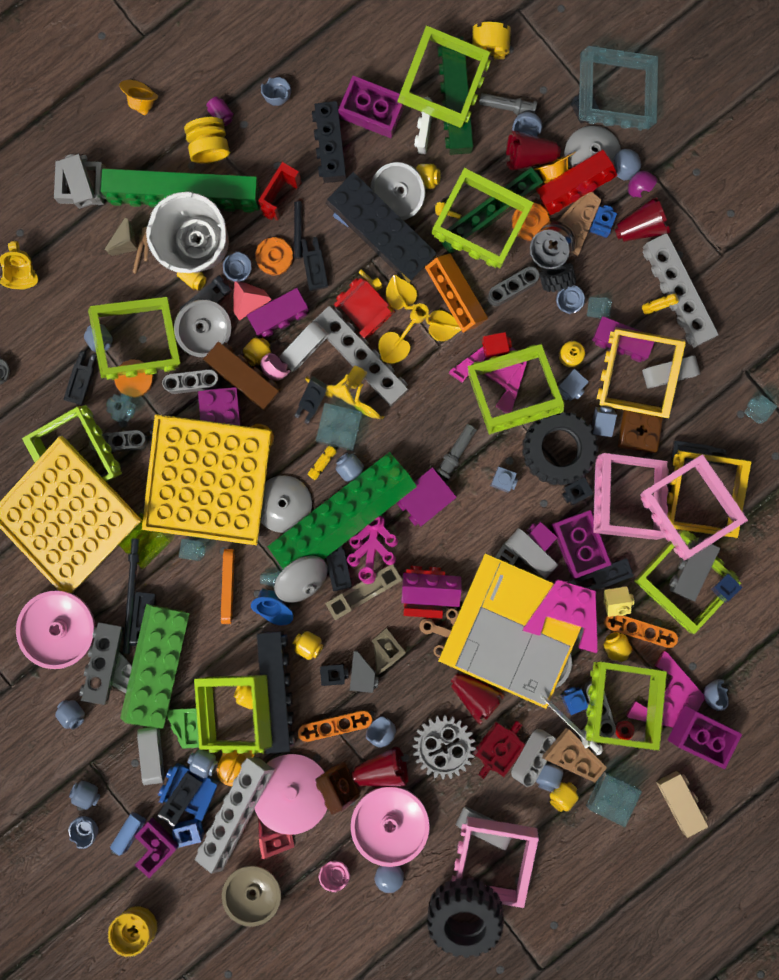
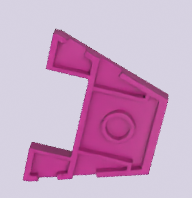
M482 347L451 369L449 374L463 383L468 376L467 366L474 362L487 361L490 358H485ZM510 348V349H509V352L515 351V349H514V348ZM527 361L484 374L506 389V392L495 406L505 414L511 413Z
M556 580L522 631L540 636L545 617H550L583 627L584 630L578 648L597 653L595 591Z
M663 651L655 666L662 671H667L672 677L665 687L662 725L674 727L684 705L698 711L705 698L704 694L670 655ZM634 701L626 716L646 722L647 708Z

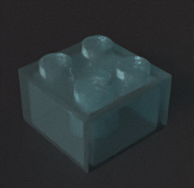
M325 403L316 442L354 451L362 420V412Z
M604 771L599 777L586 806L589 810L626 827L642 791Z

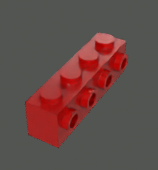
M601 150L536 189L551 216L586 194L593 192L606 182L611 181L617 176V173L605 151Z

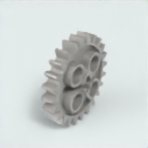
M437 715L435 722L429 718V725L422 723L424 730L417 729L420 736H414V740L418 741V743L412 746L418 750L413 752V755L419 756L416 763H423L420 767L421 770L426 767L428 768L427 775L433 771L434 778L441 774L444 780L445 774H448L450 779H452V773L455 772L457 776H460L459 769L466 771L464 765H471L468 758H474V755L470 751L476 750V748L470 744L475 742V739L468 738L472 732H465L468 726L463 725L461 727L460 719L455 723L454 716L447 720L446 715H444L443 720H440ZM451 729L453 736L451 738H444V730ZM429 738L436 740V745L432 748L425 745L426 740ZM456 738H459L458 742L452 743L447 746V751L440 749L441 743L447 745ZM456 746L462 748V753L458 756L452 754V749ZM440 749L439 751H437L436 753H434L432 756H429V755H428L430 752H433V751H436V750ZM437 756L445 757V762L441 765L436 764L434 761Z

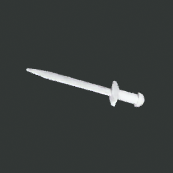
M541 694L545 702L581 736V741L585 748L590 747L595 755H600L603 752L601 745H598L596 742L586 741L587 731H585V728L580 730L551 701Z

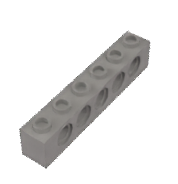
M668 234L647 242L643 247V255L647 261H650L652 273L655 277H658L663 294H676L675 288L682 290V296L677 295L679 302L669 307L672 311H675L679 326L684 328L686 332L685 337L689 345L692 344L693 348L714 339L718 336V333ZM658 254H662L665 257L666 261H660L658 259ZM666 271H671L674 274V278H668ZM683 305H689L691 313L686 312L683 309ZM692 321L699 324V330L692 327Z
M327 307L313 321L316 320L329 334L326 339L353 367L356 365L367 372L364 379L392 407L408 392L406 388L408 384L403 378H397L393 374L395 370L388 363L384 364L380 360L381 356L375 349L371 351L367 346L369 344L367 340L362 336L358 337L354 333L356 329L350 322L345 323L341 319L343 315L336 308ZM333 324L341 326L338 332H333L330 328ZM348 337L354 340L351 346H346L343 343ZM358 352H366L367 357L364 360H359L356 357ZM372 365H378L380 371L373 374L369 371V368ZM385 379H391L393 385L386 388L382 382Z
M259 757L247 758L242 763L239 775L234 779L230 792L224 798L221 810L217 812L212 827L206 833L207 837L204 843L198 849L195 860L210 873L223 871L254 808L275 769Z

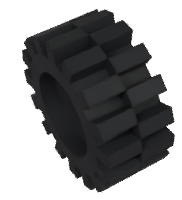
M565 262L556 269H542V272L539 273L542 288L547 292H555L556 290L560 292L561 289L566 290L576 283L575 271L571 263L567 264Z

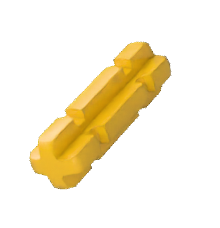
M670 294L667 297L651 301V303L643 304V313L650 314L677 304L679 302L677 294Z
M328 446L325 449V453H322L313 465L314 468H311L308 472V476L313 480L319 477L320 471L322 472L331 460L330 458H333L336 454V449L332 446Z

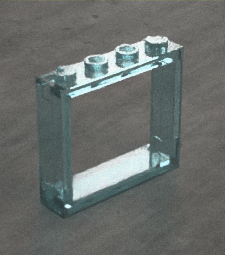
M588 46L580 53L579 120L589 121V124L598 122L603 123L605 126L635 127L638 130L649 129L657 123L658 56ZM593 63L646 70L645 116L592 109Z

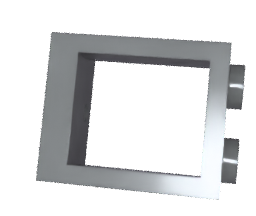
M56 161L54 199L59 204H74L72 195L67 194V180L61 161ZM84 162L86 170H96L95 195L98 194L100 200L93 205H104V199L106 198L101 193L102 169L106 168L102 162Z

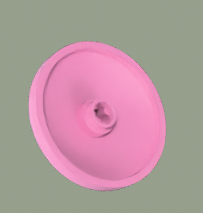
M65 591L45 592L32 598L20 612L16 624L17 641L24 655L34 664L48 669L65 668L77 663L88 653L94 641L92 634L95 620L88 605L78 596Z
M297 754L282 755L269 761L267 764L275 769L254 808L256 814L267 827L278 833L294 835L310 830L321 821L327 811L325 800L317 789L315 781L324 771L310 758Z
M383 786L368 792L358 802L352 815L351 834L354 844L366 859L377 865L394 867L408 863L422 851L428 839L429 820L424 805L412 792L397 786Z

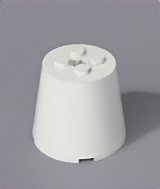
M190 192L176 193L163 199L151 213L147 226L148 245L154 257L168 269L179 273H195L215 267L225 257L229 246L225 222L218 208L207 198ZM197 237L202 238V240H200L201 242H200L199 244H198V243H195V241H198V240L196 239Z

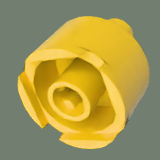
M483 22L481 27H477V24L473 26L472 45L489 51V55L494 56L495 59H505V55L510 50L511 27L503 28V23Z

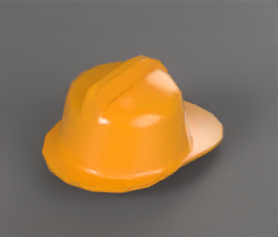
M124 80L119 84L120 89L127 95L129 107L143 115L148 114V111L153 107L154 100L158 99L156 93L139 81Z
M577 151L550 164L534 168V170L538 169L546 184L568 171V157Z
M234 750V752L222 754L217 766V776L222 783L233 786L234 779L242 769V763L247 758L254 757L252 750H249L247 753H237V750Z

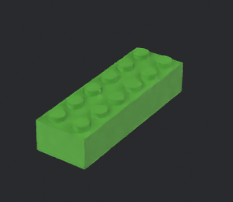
M146 604L120 717L125 723L163 729L189 613L183 610Z

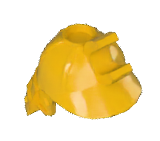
M11 241L8 243L9 252L0 257L3 271L0 284L10 289L23 290L31 288L38 282L31 259L27 252L20 250L19 241Z

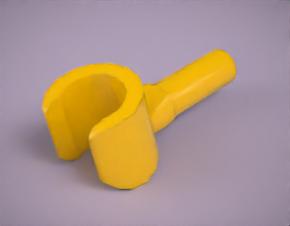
M438 202L435 205V213L440 216L446 203ZM452 211L448 213L449 216L457 219L461 217L460 214Z
M362 269L359 271V274L376 291L382 288L378 278L372 280Z

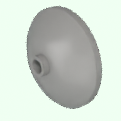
M586 126L578 129L570 136L565 146L564 156L577 151L568 157V169L570 170L601 150L605 151L614 165L615 161H613V158L621 150L618 140L609 130L603 127ZM592 147H596L598 151L593 152Z
M393 162L381 167L375 173L370 187L402 220L414 216L421 209L425 200L426 190L423 178L414 167L403 162ZM400 187L404 188V193L400 192Z
M195 300L185 305L178 313L174 324V334L178 344L184 351L196 357H205L218 341L221 344L228 342L231 334V322L227 312L219 304L210 300ZM202 323V327L197 329V324Z
M276 476L265 482L260 521L265 527L275 532L285 533L311 513L312 498L309 490L301 481L290 476ZM281 500L286 502L284 507L279 506Z
M306 556L295 560L277 577L274 586L276 595L285 602H298L312 596L325 582L328 573L327 564L318 556Z

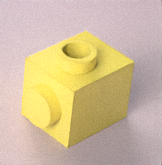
M627 587L604 590L603 602L607 616L631 614L634 598L633 594H629Z

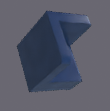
M727 574L711 590L726 603L743 587Z

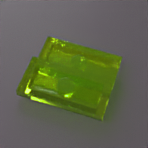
M141 513L139 517L142 521L119 546L127 554L131 553L132 538H139L138 554H140V562H138V565L144 569L171 541L162 532L142 530L143 513Z

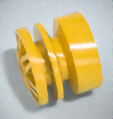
M204 117L190 121L185 125L184 130L187 135L186 140L190 143L188 150L192 162L212 163L228 157L230 152L227 139L224 138L226 132L222 119Z
M141 906L125 910L110 925L108 941L112 949L125 957L141 953L155 938L157 921L148 909Z

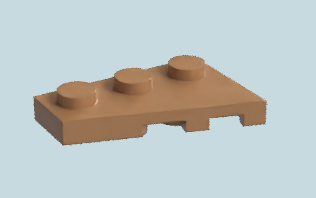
M592 192L574 202L558 220L566 223L574 231L576 246L573 253L576 256L580 253L601 202V199Z
M567 728L541 757L593 782H596L607 769Z

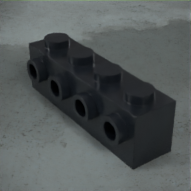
M337 101L314 104L315 110L312 111V120L317 122V129H314L315 141L319 140V147L316 148L317 159H321V166H318L319 178L323 177L324 183L345 181L346 175Z

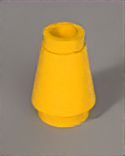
M177 272V277L193 290L197 289L200 291L206 283V277L203 273Z

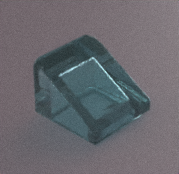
M589 297L587 316L610 318L612 301L608 298Z

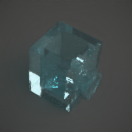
M760 395L756 398L753 397L748 402V408L744 413L758 424H761L768 420L777 406L763 395Z
M182 539L179 558L201 561L206 551L204 542Z

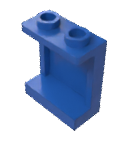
M177 763L174 767H170L166 775L169 779L167 784H163L158 795L161 796L159 802H167L188 771L202 780L203 783L185 811L194 814L196 819L202 821L220 781L209 776L202 778L192 773L190 768Z

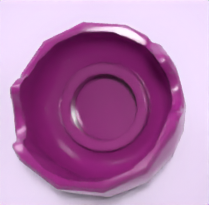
M646 170L637 172L629 180V195L633 198H641L642 191L650 192L654 188L658 180L657 177Z

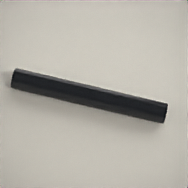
M295 201L294 258L301 259L302 202Z

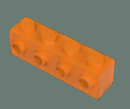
M451 254L437 257L425 267L463 333L478 327L488 319Z

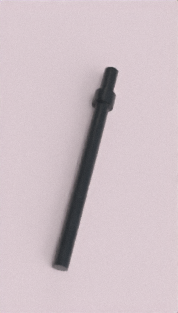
M132 538L131 553H128L130 566L123 653L125 654L131 653L130 638L135 602L137 564L140 562V554H138L139 538Z

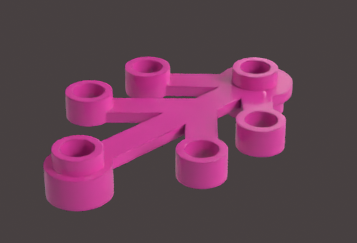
M381 515L350 539V545L354 549H358L347 557V562L351 566L359 565L360 558L367 552L366 566L359 572V579L364 584H372L376 579V573L373 571L376 550L383 557V561L387 565H393L396 561L394 554L388 552L377 540L379 532L385 538V543L389 547H395L398 544L396 536L390 534L385 529V520ZM370 534L369 540L363 544L362 540Z

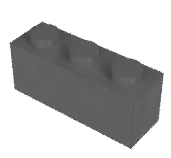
M694 538V540H690L687 547L691 550L704 540ZM710 544L688 559L683 560L682 558L678 564L679 571L677 576L674 575L670 581V591L695 601L720 548Z

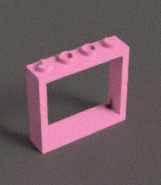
M608 453L596 456L593 533L654 540L665 538L662 533L664 531L660 524L657 525L654 520L653 530L609 525L611 462L655 468V485L668 476L667 461ZM667 485L654 492L655 500L666 515L668 513Z
M703 454L640 494L644 507L650 509L653 514L651 515L652 519L657 525L660 524L664 530L662 532L667 541L673 543L675 553L680 558H683V560L688 559L748 521ZM696 467L733 523L689 550L652 493Z
M467 816L466 824H462L461 828L463 841L458 843L457 853H460L459 859H455L454 870L457 872L456 876H452L451 881L453 882L456 878L463 877L471 831L527 840L517 889L510 890L492 887L493 892L499 895L503 905L524 908L538 843L537 828Z

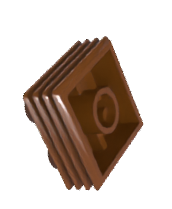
M624 410L618 447L649 453L657 452L663 417ZM640 426L642 427V430L645 431L643 434H641V436L639 435V432L636 431V429L640 428Z
M345 762L334 765L315 779L316 787L321 792L325 800V806L332 815L340 811L342 812L360 798L358 788Z

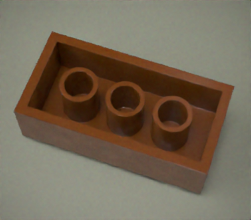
M218 341L203 360L262 410L266 411L280 395L278 385L270 379L268 381L263 379L264 375L256 367L251 369L248 366V361L240 354L238 356L234 355L235 351L226 342L221 344Z

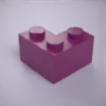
M153 817L134 836L148 849L135 866L150 878L178 848L177 841H174L173 837Z

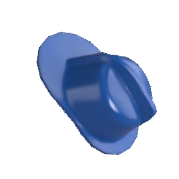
M263 588L260 590L258 597L251 602L252 610L273 624L287 625L293 621L294 615L292 611L283 604V601L278 598L275 591Z

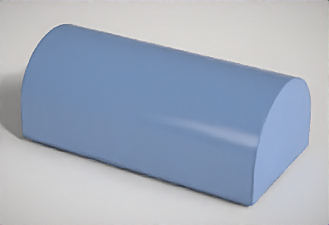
M131 812L111 844L110 849L119 856L127 853L135 840L134 836L141 830L146 819L137 813Z

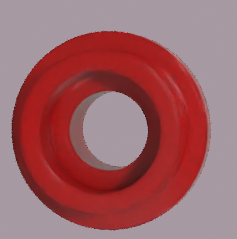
M620 721L615 726V734L619 739L629 740L633 737L635 729L630 722ZM623 727H627V732L625 734L621 732V729Z

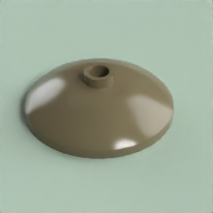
M244 866L237 869L228 877L222 890V904L227 915L233 921L243 926L252 927L266 923L275 915L281 901V890L277 879L271 872L259 866ZM255 890L256 895H251L249 891Z

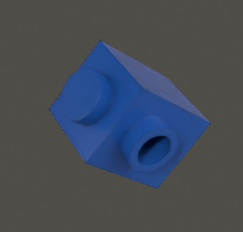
M574 686L564 690L565 693L561 694L566 710L570 715L587 709L588 704L582 689L575 688Z

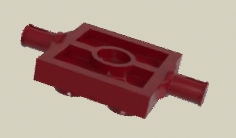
M516 721L509 730L497 722L494 723L473 752L484 764L477 775L484 779L489 771L492 770L502 777L506 776L525 747V744L516 735L523 726Z

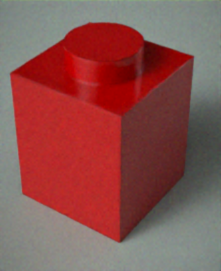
M506 332L483 336L481 340L485 358L506 355L509 353V349L512 348L510 337H506Z

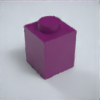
M541 522L533 523L526 530L528 532L527 535L544 552L558 538Z

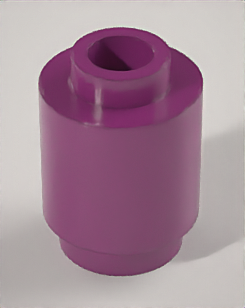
M216 96L207 102V110L212 117L222 119L224 126L232 122L233 113L223 99Z

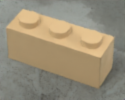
M675 771L656 781L682 833L687 838L708 827L705 822L708 820L702 809L699 810L696 804L699 801L694 792L690 793L687 787L689 782L684 774L681 775Z

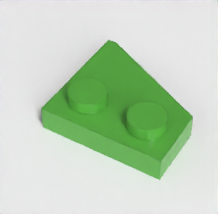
M196 708L168 709L166 716L172 725V731L178 737L181 747L199 748Z

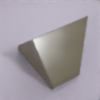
M124 218L105 248V251L111 256L138 250L133 226L127 218Z
M387 628L372 640L374 643L376 676L406 653L405 649Z

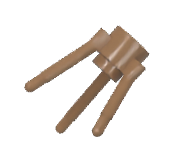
M147 227L142 228L133 273L137 272L143 244L145 245L144 261H148Z

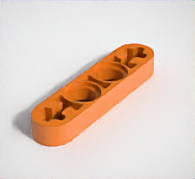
M224 549L221 624H232L234 549Z
M606 615L604 618L606 628L667 648L674 647L678 642L676 633L671 630L617 615L615 620L623 622L621 631L619 630L621 626L614 624L611 627V623L608 622L609 618L612 619L614 616L608 617ZM629 622H634L637 626L636 631L633 633H629L626 629ZM647 628H653L655 631V635L651 639L645 636ZM659 630L662 631L660 635L668 636L670 633L673 641L666 644V640L659 638V642H657Z
M360 710L305 723L299 728L298 736L302 741L310 742L365 729L371 725L372 716L368 711ZM361 714H364L365 717H369V719L366 720V724H363L360 721L356 722L357 727H353V719L351 716H355V720L360 719ZM343 718L350 721V727L347 729H342L339 725V721ZM323 723L331 725L329 733L321 731L320 726ZM313 725H317L319 736H316V732L311 733L309 738L306 735H302L305 727L308 730H314L315 727Z

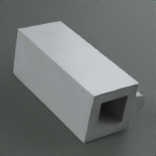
M70 154L60 161L74 204L79 209L96 204L100 200V196L98 194L94 195L84 164L88 160L87 156Z

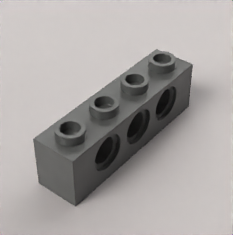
M98 623V626L94 627L92 637L95 639L93 646H90L88 657L91 658L89 665H86L84 670L86 681L80 689L81 701L108 705L124 627ZM107 638L110 646L104 650L101 647V641ZM99 658H104L106 661V665L102 669L97 667V660ZM99 677L102 682L99 688H95L92 684L93 679Z

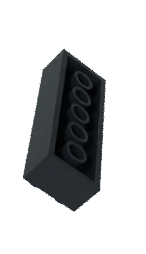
M354 172L326 200L325 204L407 283L436 255V252Z
M284 630L260 632L257 634L260 675L267 676L272 747L266 748V753L289 752L294 743H296L295 731L291 729L294 723V712H290L293 698L292 692H288V686L291 685V674L287 673V667L290 665L289 653L285 654V647L288 646L287 634H284Z

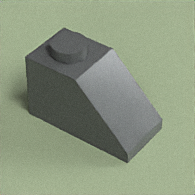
M354 650L350 691L373 693V688L378 687V677L375 676V671L358 650Z

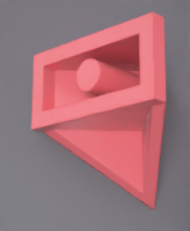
M242 281L234 282L233 312L239 320L271 301L265 290Z
M258 817L262 859L294 848L292 835L278 833L270 829Z

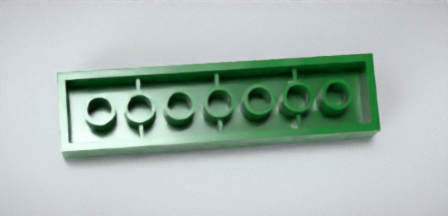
M102 169L101 193L111 205L121 206L122 203L130 206L140 207L141 204L155 208L163 199L170 195L190 192L207 198L217 208L224 209L225 211L234 212L235 209H240L244 212L252 213L254 210H259L260 186L257 177Z
M389 452L267 547L283 570L289 564L302 557L318 556L325 559L417 486L405 469Z

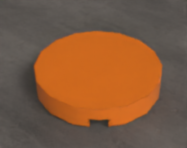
M533 202V206L518 233L521 239L531 241L540 229L550 222L548 212L542 205ZM517 209L512 218L513 229L522 214Z
M272 237L263 240L258 245L255 258L259 268L264 273L271 276L281 275L291 267L293 252L290 245L284 239Z
M130 359L128 361L123 362L120 366L140 364L144 362L140 360ZM145 372L138 373V376L130 378L122 375L118 376V379L114 381L117 389L122 394L138 398L145 395L151 389L153 374L145 375Z

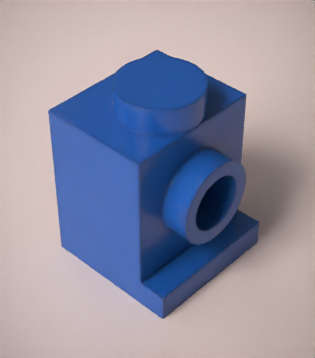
M606 205L603 208L599 207L589 232L607 238L617 213L613 212L614 209ZM602 217L607 218L608 221H603Z
M196 818L176 823L172 831L173 839L177 841L178 847L200 843L205 835L201 821Z

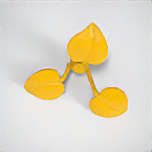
M393 275L387 285L386 300L395 310H400L403 307L406 310L412 309L410 313L412 321L401 337L395 332H388L380 338L378 348L381 359L386 363H397L407 357L410 352V344L403 340V338L414 323H422L426 320V323L430 325L429 334L437 341H447L461 331L455 318L449 313L437 310L429 315L428 307L425 304L419 303L415 305L414 303L417 298L415 288L397 275Z
M354 365L349 375L346 374L336 386H327L328 391L325 396L333 397L335 395L346 403L353 405L359 412L368 417L384 419L385 416H380L375 410L359 400L361 388L363 387L362 381L367 375V372L362 368ZM307 376L305 380L309 383L310 379ZM358 387L354 401L349 390L350 388L356 389Z

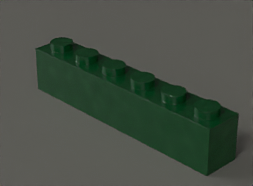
M464 36L455 37L464 41ZM437 45V55L441 57L442 61L439 64V76L443 75V82H440L441 94H444L445 100H442V106L461 114L468 95L465 55L443 45ZM469 118L468 123L464 121L461 128L443 121L444 131L447 130L448 137H445V149H449V155L471 154L473 149L471 119Z
M531 167L504 188L527 199L537 192L536 189L542 186L543 181ZM491 196L446 230L470 241L514 208ZM446 241L440 242L449 254L456 251L451 246L452 244Z

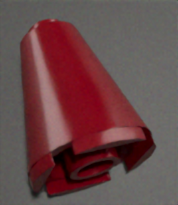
M512 131L513 135L508 137L506 155L510 156V161H507V166L510 170L555 162L560 156V146L554 141L520 131Z
M657 197L651 199L617 224V228L614 229L618 240L622 239L623 242L670 233V228L665 223L667 221Z
M464 672L461 674L457 673L451 680L453 683L451 688L480 725L483 724L481 719L487 720L499 706V698L504 699L505 697L502 692Z
M398 746L393 747L356 766L355 771L352 772L354 782L358 783L359 786L407 785L408 770L406 762H403L401 756H404L402 750Z

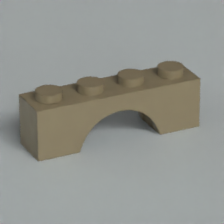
M389 565L376 573V579L372 584L361 582L325 604L333 618L337 620L399 583L402 579L395 567Z

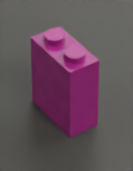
M431 468L414 482L417 487L396 504L402 511H408L410 514L408 518L414 526L419 525L421 527L457 497L436 471Z

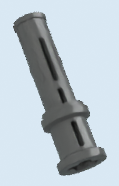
M481 93L479 105L513 111L515 115L524 112L535 114L537 101L529 102L522 100V98L515 100Z
M466 424L449 454L444 455V460L440 467L435 469L438 475L447 480L450 479L449 475L454 467L459 465L458 460L477 429Z

